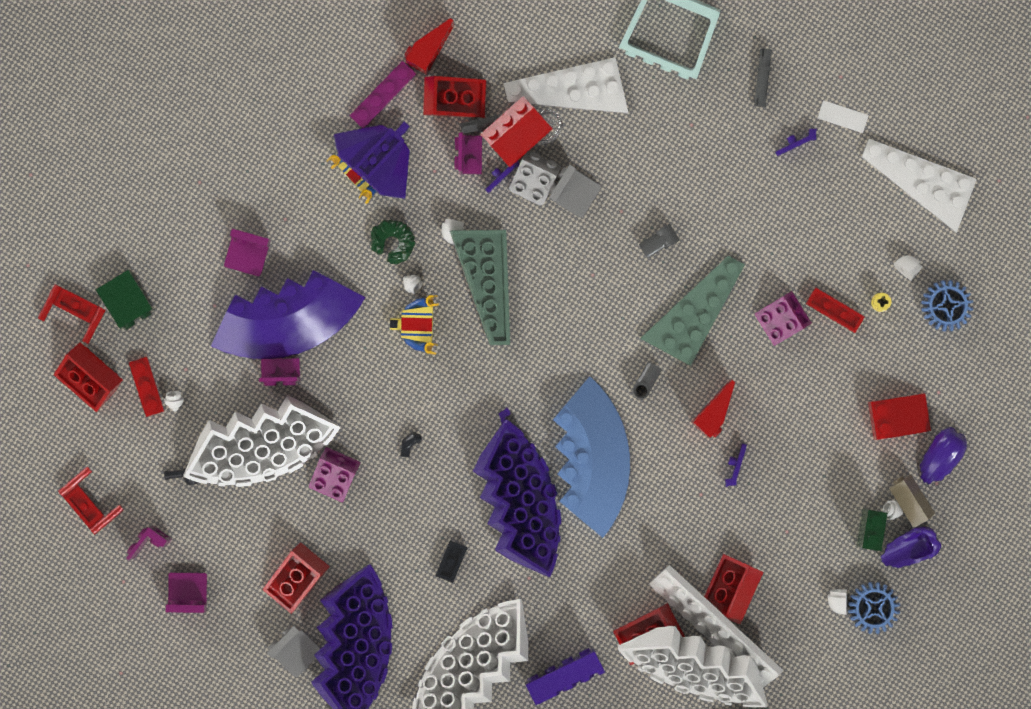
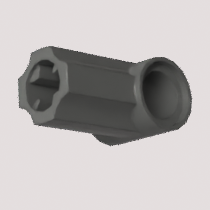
M670 224L639 244L646 258L679 241Z
M647 362L632 388V395L635 399L643 400L648 397L662 369ZM638 386H643L646 389L644 396H639L636 393Z

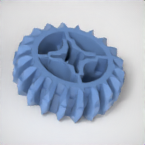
M945 280L941 281V287L937 282L934 283L935 290L929 287L927 290L931 294L925 293L923 295L928 300L921 301V304L927 305V308L921 309L922 312H928L924 319L931 317L928 324L932 325L936 322V330L942 325L943 332L947 330V326L950 331H954V325L957 329H960L961 325L959 322L965 325L967 321L964 317L971 318L967 311H973V307H968V304L973 303V300H967L966 298L971 293H963L966 290L965 286L959 290V282H956L953 287L952 280L948 281L947 286ZM947 290L956 293L961 300H952ZM942 291L941 302L937 305H932L936 294ZM945 301H947L948 304H956L954 306H951V308H949V311L947 308H938L939 306H943V304H946ZM962 306L960 315L953 320L954 309ZM934 311H942L947 322L939 319Z
M869 582L868 589L862 584L861 588L863 591L861 592L856 588L855 592L858 596L856 597L852 594L850 596L852 599H855L854 603L848 602V605L854 606V609H849L848 613L855 614L850 617V620L857 619L854 625L858 627L862 624L861 631H865L868 627L867 631L869 634L872 633L873 628L875 633L879 634L880 627L886 632L887 628L885 625L887 624L892 628L893 624L889 621L891 619L894 621L898 620L893 616L894 613L900 614L899 610H894V607H899L900 603L893 602L898 599V596L894 595L891 597L890 595L894 591L890 589L886 592L887 585L885 584L881 589L879 582H876L875 588H873V583ZM872 592L883 594L880 598L873 601L866 596ZM861 599L866 605V610L862 616L859 613ZM886 600L889 603L887 616L882 611V606ZM869 603H873L874 605L878 603L876 608L878 609L877 611L879 613L872 611L871 613L870 610L872 608ZM874 615L882 620L874 624L865 622L867 618Z

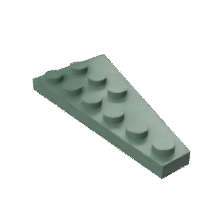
M451 230L450 234L489 345H510L506 230Z
M727 256L640 339L691 366L745 264Z

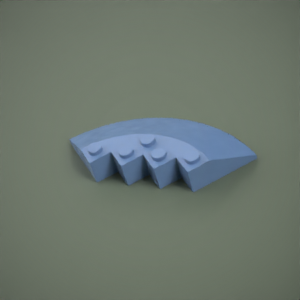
M589 376L553 419L554 422L567 432L555 447L569 459L557 474L571 486L559 502L603 538L612 527L625 500L630 475V452L625 428L617 409L601 386Z

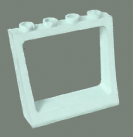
M641 0L619 48L626 50L625 54L635 58L636 55L643 57L642 61L647 64L653 65L654 62L660 64V68L664 71L671 72V70L679 72L678 76L684 79L691 77L697 80L721 10L699 0H665L707 17L711 21L696 65L691 69L629 43V38L647 0Z

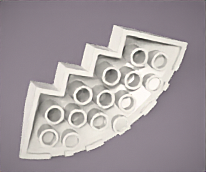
M288 395L278 411L261 403L252 419L235 412L226 427L209 420L199 436L183 476L196 482L218 484V486L223 487L225 485L243 487L250 486L252 483L275 480L278 476L299 469L310 458L313 459L317 452L324 446H327L333 439L340 426L307 404Z
M522 600L506 601L490 609L486 608L480 614L473 618L470 617L460 624V629L452 637L447 636L441 643L442 647L436 652L434 657L430 658L425 667L426 671L422 680H419V689L416 698H414L412 709H474L475 703L492 702V683L510 681V663L528 661V637Z
M675 626L657 627L618 646V650L629 662H634L638 665L637 669L639 671L651 674L650 678L660 684L665 682L674 686L675 691L683 694L690 692L699 695V699L714 702V699L725 702V705H731L734 702L743 703V707H767V700L758 668L751 656L741 655L732 657L726 646L707 647L701 636L682 637Z

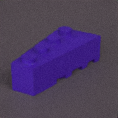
M586 648L579 652L580 656L574 659L570 656L561 661L562 665L555 667V665L550 666L544 670V674L540 676L535 674L527 678L528 682L525 685L535 705L559 695L561 691L565 692L574 688L578 682L583 683L591 680L596 673L599 675L605 673L595 650Z

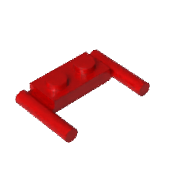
M55 284L38 319L45 321L51 307L55 305L90 323L82 339L83 342L89 344L106 310Z
M87 466L59 489L58 492L95 535L123 512L124 508L119 504L104 516L86 492L78 485L92 473V470Z

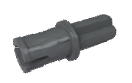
M498 116L478 117L476 120L462 122L461 130L464 134L479 130L483 132L484 129L488 128L498 119Z

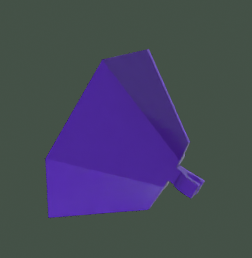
M405 121L396 131L383 125H377L333 135L338 157L373 189L383 196L405 199L410 150L402 138L410 127Z

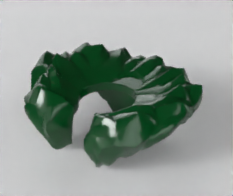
M392 219L388 221L383 220L378 226H374L371 231V250L376 252L377 255L385 253L386 239L396 237L399 245L397 249L388 253L387 262L390 264L405 262L412 254L413 247L415 246L414 232L411 231V227L402 221L398 222Z

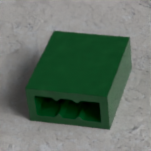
M126 270L96 289L119 329L125 328L129 330L136 325L135 321L140 318L142 320L147 319L152 315L151 312L155 310L131 270Z
M863 508L857 547L882 551L888 513Z

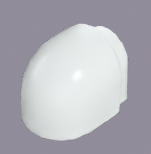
M445 219V223H442L441 228L443 238L448 243L454 245L450 231L463 230L464 222Z
M908 255L902 256L894 263L895 268L910 281L923 268L920 265L921 261Z
M847 589L830 590L828 604L835 613L847 615Z

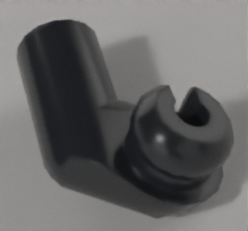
M416 432L407 435L402 440L400 456L410 457L411 447L416 443L419 444L422 441V436Z

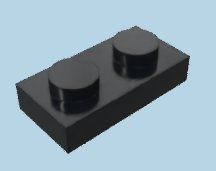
M450 540L435 576L453 583L468 547Z

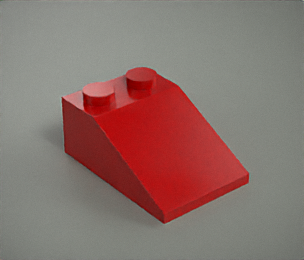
M448 19L416 41L413 46L409 45L404 54L407 65L427 75L455 26L454 20Z
M428 76L424 78L423 115L485 118L486 79Z
M729 380L691 421L707 438H716L723 430L721 426L724 423L734 389V380Z
M925 393L868 402L874 440L931 431Z
M300 542L289 553L262 590L292 614L324 576L330 566Z
M668 603L613 631L620 645L657 627L675 626L681 636L685 637Z

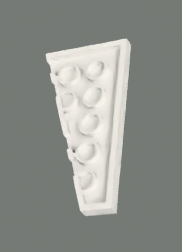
M615 57L504 83L508 103H515L524 96L530 104L628 114Z
M868 139L862 158L889 178L891 182L904 190L906 194L922 207L935 215L937 219L951 228L953 232L957 233L977 179Z

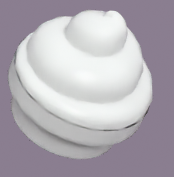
M408 275L403 277L404 288L408 293L416 294L421 289L423 282L419 276Z
M170 391L166 393L164 398L165 404L174 412L179 409L184 401L179 391Z
M887 501L884 504L883 512L888 513V519L894 520L903 515V510L897 501Z

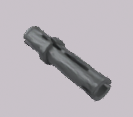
M760 49L759 65L756 68L758 70L754 106L766 107L769 72L772 71V67H770L771 49Z

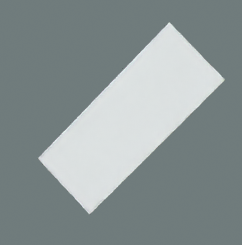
M823 100L818 119L863 133L869 115Z

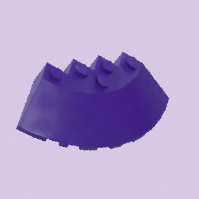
M314 270L305 287L287 278L279 295L261 286L253 303L237 295L234 296L211 347L228 354L251 359H276L296 355L322 344L340 331L355 315L366 297Z
M505 420L479 456L472 471L487 480L480 498L495 507L487 524L502 533L495 548L496 552L513 562L551 577L558 556L556 554L558 543H560L561 536H559L561 511L557 510L555 497L558 495L555 484L551 483L548 473L549 468L543 457L541 458L537 453L534 444L527 440L524 436L525 434L519 428Z
M371 564L334 587L320 600L330 616L317 629L328 643L314 654L324 668V671L311 683L320 696L333 709H368L373 700H376L379 695L378 691L381 684H384L387 676L389 656L392 653V617L389 614L387 596L384 595L381 581Z

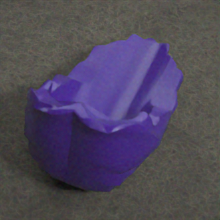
M952 427L941 430L935 436L919 465L920 479L923 480V483L929 485L933 481H942L946 475L951 473L953 468L964 457L967 449L966 437L961 433H957L956 429Z
M917 527L888 543L885 552L880 556L881 562L885 566L890 565L898 569L903 566H910L936 556L941 549V543L932 528Z

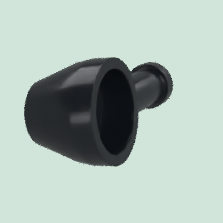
M186 468L176 471H164L165 480L183 477L187 485L199 483L183 476Z

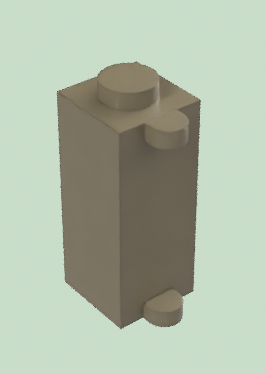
M902 475L893 481L894 485L889 490L913 528L926 522L935 514L912 475L906 477Z

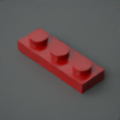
M816 287L805 303L854 334L865 316Z
M148 357L129 362L145 416L149 417L165 412Z

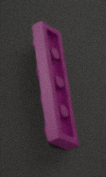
M402 61L349 116L361 128H366L416 76V73Z

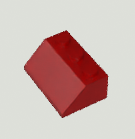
M522 96L480 135L503 161L511 167L552 130V127L528 100Z
M81 342L66 354L53 374L95 412L99 411L123 381L117 373L110 369Z
M723 554L704 597L728 620L741 625L764 572Z

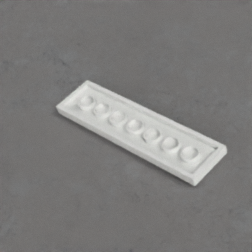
M670 565L649 583L656 593L660 594L667 600L669 605L681 613L683 618L694 625L697 631L710 640L711 644L714 646H726L732 657L741 655L751 656L758 668L763 687L783 672V669Z

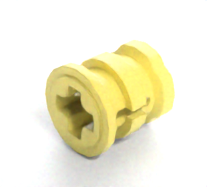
M877 293L871 300L873 309L878 312L887 310L892 303L891 298L885 293ZM883 297V301H886V304L880 307L881 305L877 303V300Z

